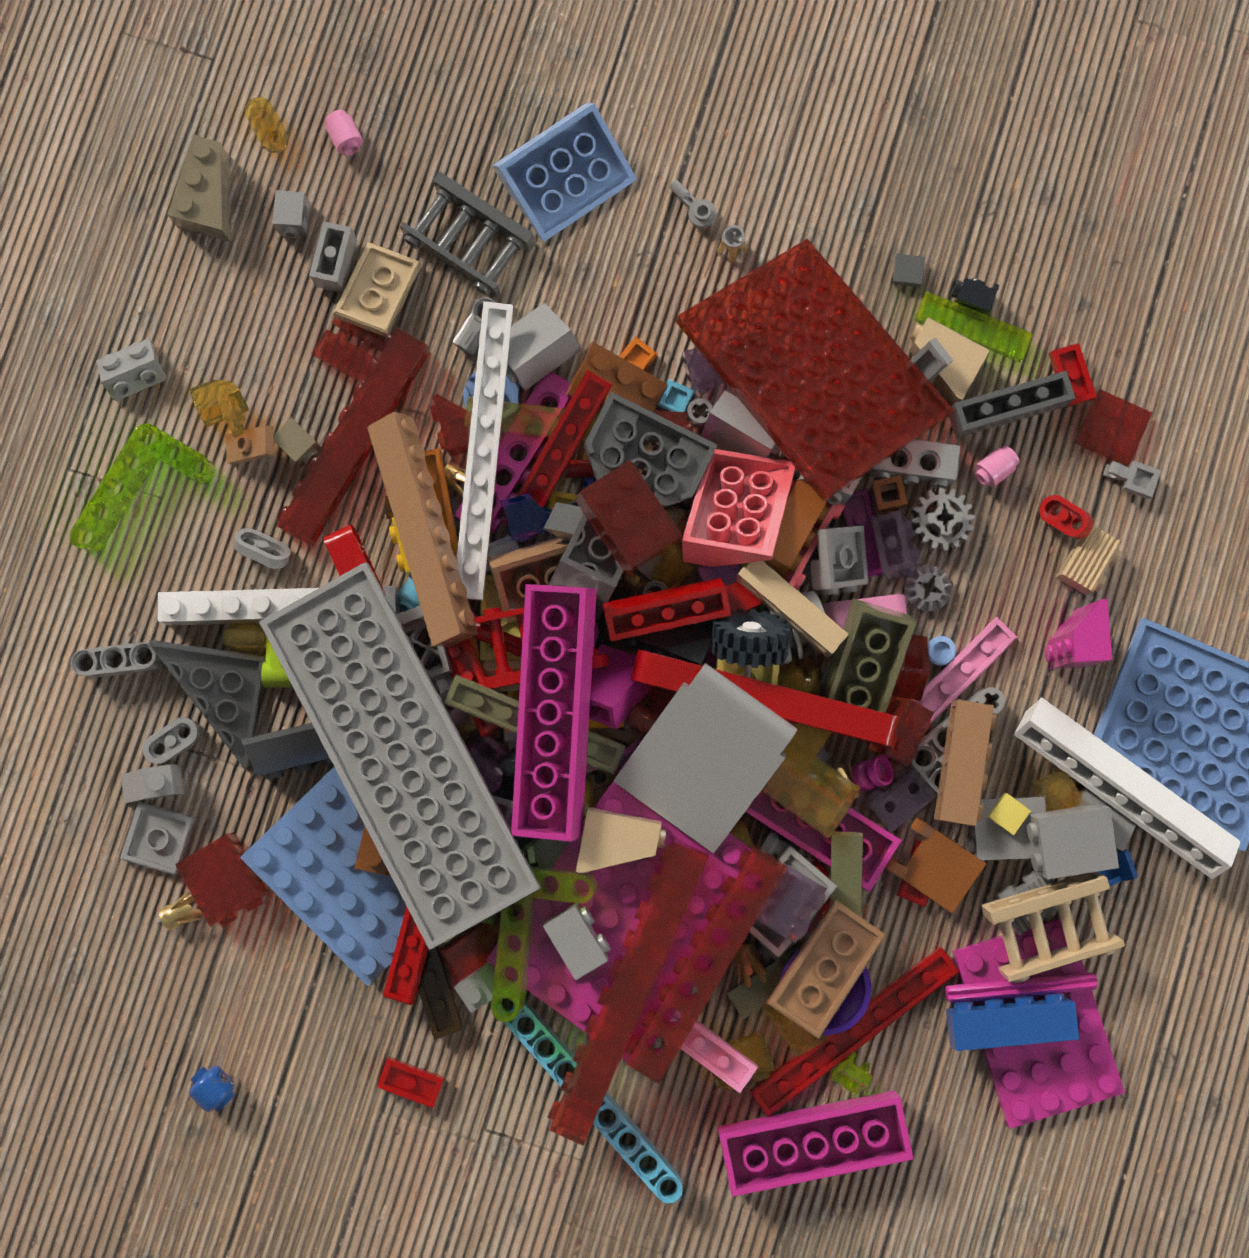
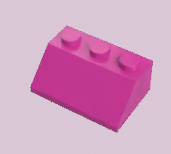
M1100 599L1074 610L1048 640L1049 645L1045 647V658L1047 662H1050V669L1083 668L1112 660L1108 599Z

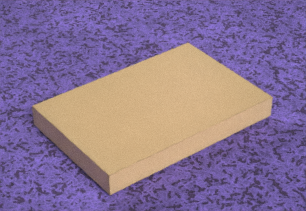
M368 242L333 311L334 318L388 337L418 275L421 262Z

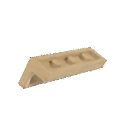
M751 562L737 574L736 581L776 615L780 616L781 619L787 620V624L790 623V626L827 658L834 653L849 635L765 562Z

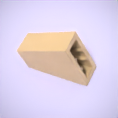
M927 318L923 326L917 324L909 339L914 342L909 351L915 356L933 338L939 341L953 361L933 381L953 405L964 399L990 350Z
M589 807L576 872L584 873L655 856L657 848L663 849L666 830L661 829V821Z

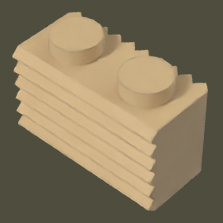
M1093 525V529L1088 536L1076 540L1056 578L1085 595L1092 593L1094 590L1098 592L1107 579L1103 574L1108 565L1112 567L1121 555L1118 548L1122 542Z

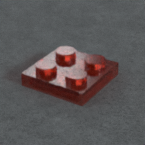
M1099 389L1096 392L1097 397L1091 402L1074 443L1127 467L1133 459L1152 412Z

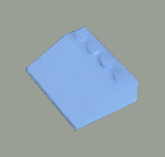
M585 103L492 165L506 190L543 242L637 180L594 103Z

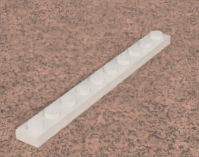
M484 301L457 551L458 570L462 583L467 590V599L483 600L513 316V305Z

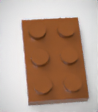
M591 342L565 395L570 398L572 397L588 369L613 383L597 413L600 414L610 392L654 412L667 383L597 343Z

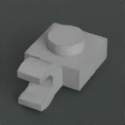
M1135 460L1130 462L1129 467L1112 461L1111 465L1107 464L1105 466L1103 476L1113 480L1124 481L1121 490L1150 499L1153 497L1161 470Z

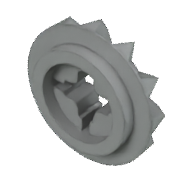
M924 565L914 569L908 575L904 588L905 595L909 603L916 609L925 612L936 611L942 608L950 599L952 584L948 574L944 573L939 567ZM934 578L932 581L934 582L933 588L938 592H931L923 599L925 589L920 584H926Z

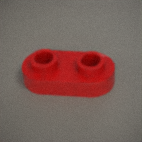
M1059 495L1046 497L1040 505L1039 514L1042 520L1073 539H1083L1093 529L1094 521L1092 516ZM1059 508H1061V511H1060L1059 514L1056 516V515H1055V514H1056V511H1057ZM1082 521L1081 527L1077 529L1078 523Z

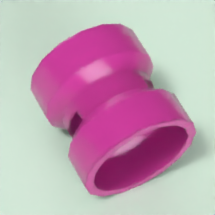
M877 756L869 761L857 762L852 767V780L861 791L872 790L876 786L889 785L894 778L891 762L884 756Z

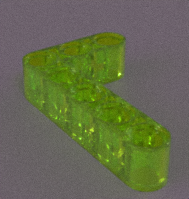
M144 423L137 426L70 531L71 543L75 547L89 553L100 551L158 460L200 484H206L214 478L216 474L214 464L198 451L154 425ZM150 434H155L154 442L150 445H145L146 437ZM175 448H179V456L170 460V452ZM139 458L138 467L130 470L131 461ZM204 462V470L199 474H194V467L198 463ZM123 482V491L115 495V486ZM107 507V516L99 519L100 510ZM91 531V541L87 544H84V535Z
M530 866L541 888L513 903L523 907L525 910L524 918L519 920L513 917L511 913L512 905L501 910L491 1003L492 1014L498 1021L509 1022L513 1020L524 1007L536 898L585 903L594 897L598 889V883L591 874ZM547 876L557 879L559 888L556 892H550L546 889L545 879ZM577 880H584L588 883L590 891L587 896H581L576 892L575 883ZM510 935H515L520 939V950L516 951L509 947L508 938ZM510 966L516 969L518 973L517 981L512 982L506 978V967ZM502 998H508L513 1001L515 1006L514 1012L509 1013L502 1008Z

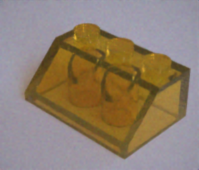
M791 739L782 751L786 754V758L761 792L819 834L830 838L849 810L860 787Z

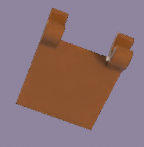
M917 817L910 828L924 836L923 841L906 865L892 856L885 869L902 878L953 914L987 863L936 830L920 817Z

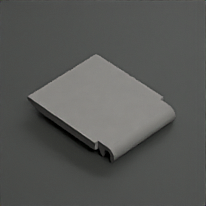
M705 663L690 685L685 682L682 684L613 782L714 854L784 761L786 754L782 751L798 729Z

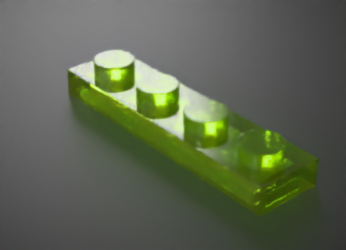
M925 291L914 317V321L924 324L927 318H930L990 351L1018 362L1024 359L1033 333L927 291Z

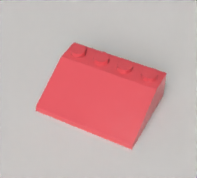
M715 449L698 485L683 535V562L717 567L772 560L797 462Z

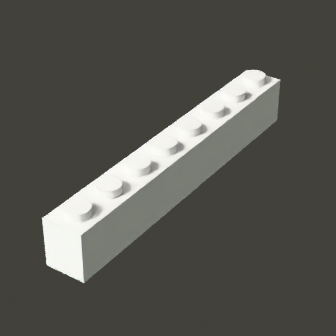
M382 586L395 614H399L400 608L397 598L399 589L396 586ZM318 588L158 592V622L166 625L259 623L261 620Z
M1041 697L1025 712L1014 733L1017 738L1211 879L1232 867L1241 842L1044 698Z

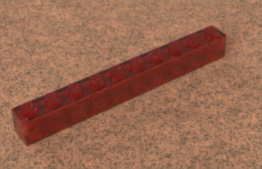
M674 839L672 846L666 843L659 861L664 863L659 874L653 872L647 886V890L652 891L647 902L641 900L634 918L639 920L635 931L629 929L623 941L622 947L627 948L622 959L616 957L609 974L614 977L610 988L603 987L597 1004L602 1005L598 1016L591 1015L584 1031L589 1034L585 1045L579 1043L572 1061L577 1063L573 1073L567 1071L562 1081L560 1090L565 1091L560 1102L554 1100L547 1118L552 1120L549 1131L582 1146L584 1145L707 863L709 853L677 839Z

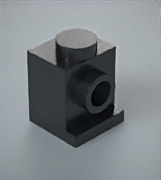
M965 278L963 282L957 280L950 295L955 298L951 308L983 320L991 309L1000 285L994 283L992 287H988L985 282L976 278Z

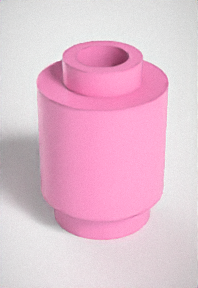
M336 110L330 113L325 119V128L337 152L347 156L357 153L360 150L363 139L352 117L346 114L344 110Z
M1006 445L1002 448H996L975 465V477L983 486L995 487L1016 470V466L1020 463L1019 458Z

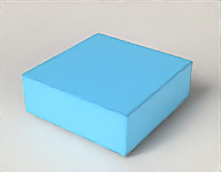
M669 379L657 407L680 418H684L695 390Z

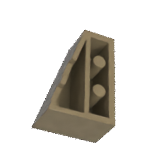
M193 135L167 215L177 228L231 242L229 230V216H231L229 206V155L221 142Z

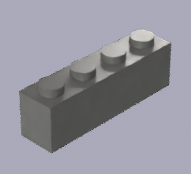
M1067 371L954 403L947 412L957 439L1064 408L1075 399V395Z

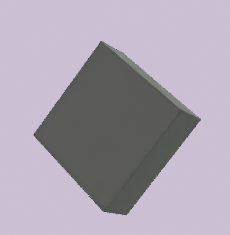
M897 253L892 284L921 288L925 257Z

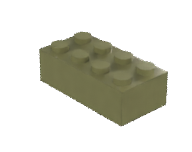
M853 598L843 629L849 635L835 650L820 696L886 713L916 621L909 614Z

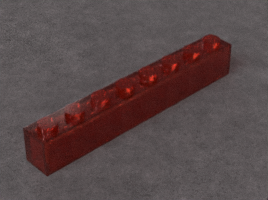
M396 328L393 334L390 333L384 340L382 346L384 350L379 358H374L370 363L367 371L369 374L364 383L360 382L353 392L354 399L350 406L345 407L338 417L339 424L334 432L331 431L327 434L323 441L324 449L319 457L315 456L308 466L309 473L307 477L296 485L293 491V500L289 506H284L278 515V528L312 548L373 449L367 427L396 411L431 353L427 344L399 328Z

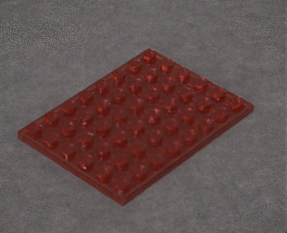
M805 239L682 312L675 321L823 502L948 418L954 411L808 239Z

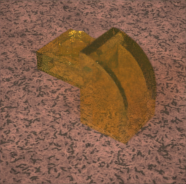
M213 380L189 389L194 406L206 428L225 420L234 438L245 434L242 422L246 420L244 412L249 411V408L239 388L234 383L227 380Z

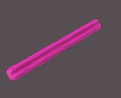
M1089 972L1029 978L1018 983L1004 980L950 985L946 987V998L950 1003L1095 990L1097 989V978L1095 974Z

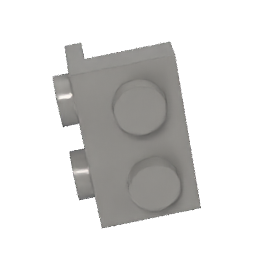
M150 338L133 343L127 348L107 354L103 358L96 360L101 383L114 401L121 400L167 379L166 373L159 364L155 346Z

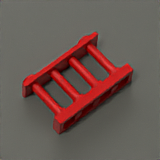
M501 607L483 610L484 616L474 617L475 624L489 623L497 669H495L494 676L485 677L487 687L492 689L519 684L521 670L513 672V667H509L501 620L517 617L522 642L524 607L503 612ZM593 643L592 669L610 666L609 654L599 655L598 649L594 648Z

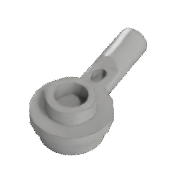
M678 180L672 182L669 188L689 208L688 216L690 222L699 228H706L712 225L717 215L714 204L705 199L697 200Z

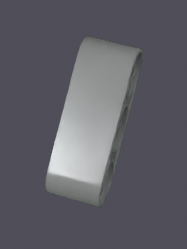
M140 642L82 649L73 654L70 665L74 673L80 676L98 678L158 670L163 665V662L149 643ZM150 649L152 659L148 664H144L142 655L146 650ZM121 653L123 661L116 668L113 664V659L115 655ZM91 656L93 666L89 671H86L84 662Z

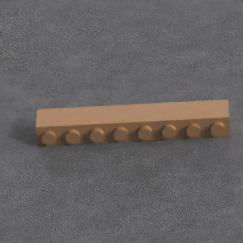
M392 412L368 426V432L432 646L452 647L478 634L475 626V616L468 603L467 590L462 583L458 570V560L454 556L450 544V534L443 521L442 508L436 498L433 478L426 465L425 452L419 442L416 423L412 416Z

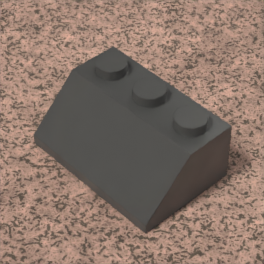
M312 723L242 739L243 747L256 775H266L267 780L285 776L284 771L294 768L296 773L312 770L313 764L324 761L325 766L333 765Z

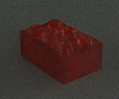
M631 460L581 490L576 499V503L627 576L677 544L682 537L681 532Z

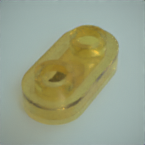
M263 97L251 99L245 107V115L259 142L268 152L277 153L282 151L288 144V134L271 102ZM260 113H266L265 117L257 118ZM272 137H279L276 142H270Z

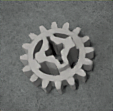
M942 487L937 490L936 495L930 490L926 493L927 500L920 497L916 501L920 507H914L911 510V513L917 516L910 520L911 525H917L913 535L921 534L923 538L920 544L923 545L927 541L930 542V550L932 551L940 545L941 551L946 552L949 544L953 549L959 547V541L965 543L969 539L965 532L971 533L974 531V527L968 524L976 519L975 515L968 514V511L973 506L972 504L964 505L962 503L966 497L965 495L959 498L954 497L955 489L945 494ZM935 503V506H933L934 512L924 515L927 507ZM950 504L953 505V506L958 510V512H956V511L950 506ZM941 514L943 519H948L944 526L942 521H937V517ZM960 525V529L957 532V534L953 537H950V535L952 534L951 528ZM927 528L932 530L936 536L932 535Z

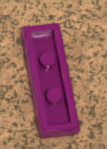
M868 489L854 491L842 511L845 527L864 526L868 578L885 575L888 572Z

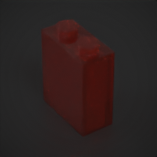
M235 832L223 835L175 864L210 927L220 924L223 928L238 919L236 916L238 912L245 908L247 912L258 908L264 904L262 898L269 894L261 878L240 858L246 851Z

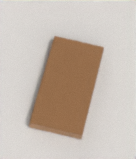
M833 900L766 1003L819 1039L884 940L886 934L837 900Z

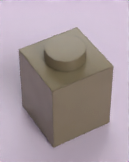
M292 417L273 435L274 442L301 468L305 464H311L318 457V451L322 448Z

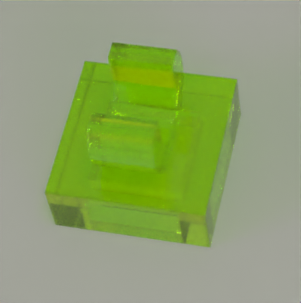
M852 1053L844 1062L835 1067L830 1078L856 1095L868 1087L872 1076L867 1073L870 1069V1063L865 1062L859 1068L854 1064L856 1054Z

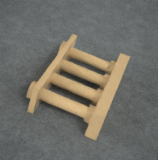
M1098 871L1085 873L981 905L984 917L993 925H999L1010 964L998 967L1000 974L1008 982H1023L1028 980L1031 975L1092 956L1111 955L1116 952L1115 949L1125 947L1124 941L1112 932H1107L1098 898L1101 891L1110 889L1107 877ZM1084 898L1087 901L1096 935L1095 938L1079 942L1069 906L1072 900ZM1054 906L1058 909L1067 946L1050 951L1041 913L1043 909ZM1025 915L1029 917L1038 955L1021 960L1012 922L1014 918Z

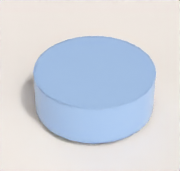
M935 637L926 645V658L933 665H947L956 656V646L948 637Z

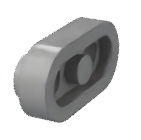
M249 528L237 531L234 537L233 547L243 556L272 569L283 568L289 563L291 550L288 545L277 539Z
M182 717L175 719L147 738L143 745L145 758L154 764L169 762L199 740L200 727L196 721L190 718ZM185 727L190 730V735L187 738L182 736V730ZM160 744L165 746V752L162 755L157 752V747Z

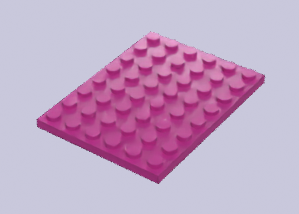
M612 782L594 808L661 821V829L666 830L663 849L657 848L655 856L579 873L576 872L582 837L569 842L540 883L541 888L532 894L486 960L629 1065L636 1068L778 868L731 833L726 836L713 854L615 782ZM584 821V823H583L582 836H583L585 821ZM578 902L581 908L586 907L595 922L591 924L597 935L601 933L604 935L611 950L607 951L609 953L607 962L575 980L543 925L548 919Z

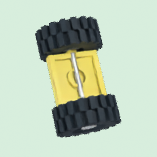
M737 609V612L730 610L731 616L714 619L711 650L713 655H717L718 658L717 670L777 685L779 664L788 657L790 623L787 624V620L784 618L780 619V616L776 614L769 615V612L766 611L759 613L753 609H750V612L744 611V609Z

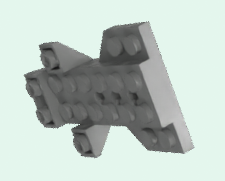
M610 392L584 445L598 484L587 508L556 502L543 530L569 542L549 586L597 588L596 621L599 620L603 612L602 603L609 601L623 570L649 582L652 580L663 554L649 543L641 533L652 511L690 500L693 497L717 447V444L613 392ZM649 442L655 445L652 452H648L645 449ZM636 468H640L642 470L641 475H644L645 477L640 476L639 478H636L633 476V472L631 471H635ZM626 493L630 496L629 500L632 503L627 502L624 504L618 496L622 497Z

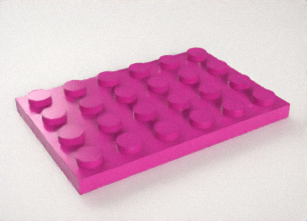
M1060 918L1044 922L1043 925L1050 951L1066 947L1067 943ZM1031 928L1021 935L1015 934L1021 960L1038 955ZM1002 935L952 950L956 966L960 971L959 975L962 984L1006 980L998 967L1010 964ZM1082 960L1031 975L1029 978L1086 973ZM1092 990L1059 993L1064 994V998L1075 1002L1079 1040L983 1049L1007 1127L1010 1129L1125 1093ZM1045 995L1031 996L1034 997V1001L1046 1000ZM1016 997L1002 998L1003 1003H1015ZM986 1000L970 1002L973 1003V1006H983Z

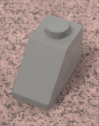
M168 764L121 774L124 804L184 794L181 765Z

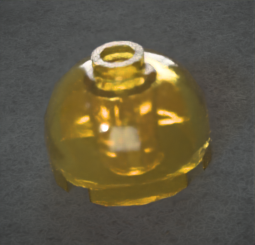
M794 658L790 663L779 666L777 685L813 695L818 694L822 681L821 663L814 666V660H797Z

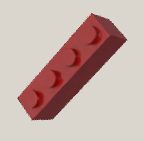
M721 578L602 603L610 641L731 616L726 586Z

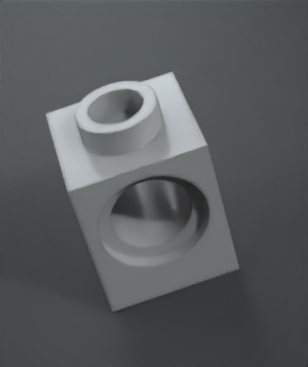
M275 191L272 224L282 236L287 238H297L298 235L307 236L310 202L305 193Z

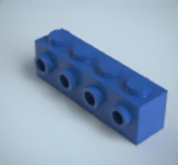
M1056 993L1045 995L1046 1000L1034 1001V997L1023 996L1016 997L1015 1003H1003L1002 999L986 1000L983 1006H973L972 1002L955 1003V1008L946 1009L950 1046L956 1051L1079 1040L1075 1002L1064 998V994Z

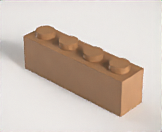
M959 699L951 701L934 820L976 826L977 821L981 820L983 815V803H980L981 790L985 791L988 781V774L984 773L985 762L990 760L992 754V743H988L990 731H994L997 719L996 713H993L994 705Z

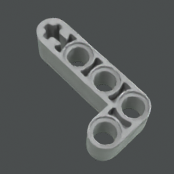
M990 687L979 690L967 701L984 704L986 702L985 697L991 696L993 700L990 704L994 705L993 713L998 714L1004 707L1005 697L999 689ZM949 716L913 745L906 754L908 767L924 786L934 794H938V788L934 780L936 775L941 773L944 747L939 745L937 737L941 731L947 733ZM919 750H923L928 756V761L923 767L919 766L915 761V754Z

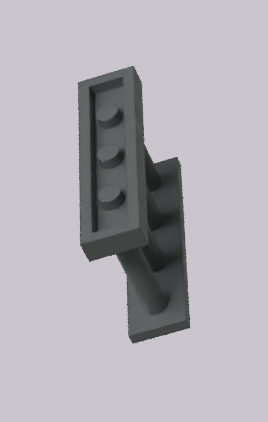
M439 171L433 180L437 191L436 199L414 229L404 222L401 224L400 228L404 235L403 239L415 249L421 247L475 283L474 287L483 295L488 296L490 293L498 298L500 291L498 284L494 281L516 250L523 248L530 253L536 244L534 233ZM453 202L460 207L461 212L439 243L436 244L424 236V234L447 203ZM476 217L484 222V228L460 260L447 250L467 222ZM499 232L507 238L508 243L486 274L483 275L472 268L471 265L493 234L497 235Z

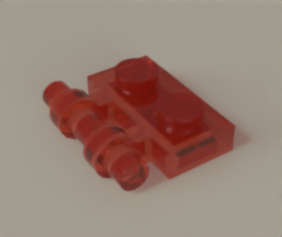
M334 318L332 324L340 328L338 333L334 334L326 329L314 348L312 355L363 384L378 361L375 356L369 354L370 350L375 348L380 352H384L388 343L380 339L377 333L368 332L361 327ZM352 335L362 342L357 347L348 342L347 339Z

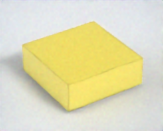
M1003 793L987 818L1010 835H1015L1031 810L1009 794Z

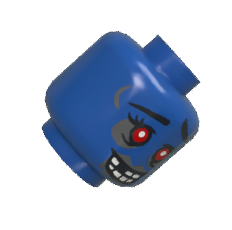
M203 1066L190 1079L194 1084L189 1090V1095L205 1112L212 1110L220 1111L235 1095L233 1092L235 1082L220 1066H212L209 1070Z

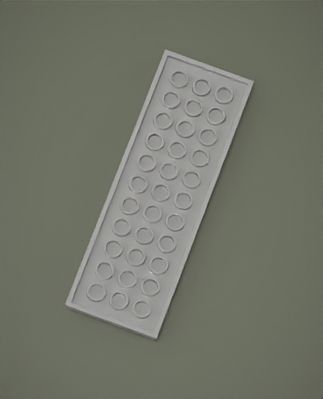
M365 562L259 622L429 950L541 888L515 837L511 835V830L368 563Z

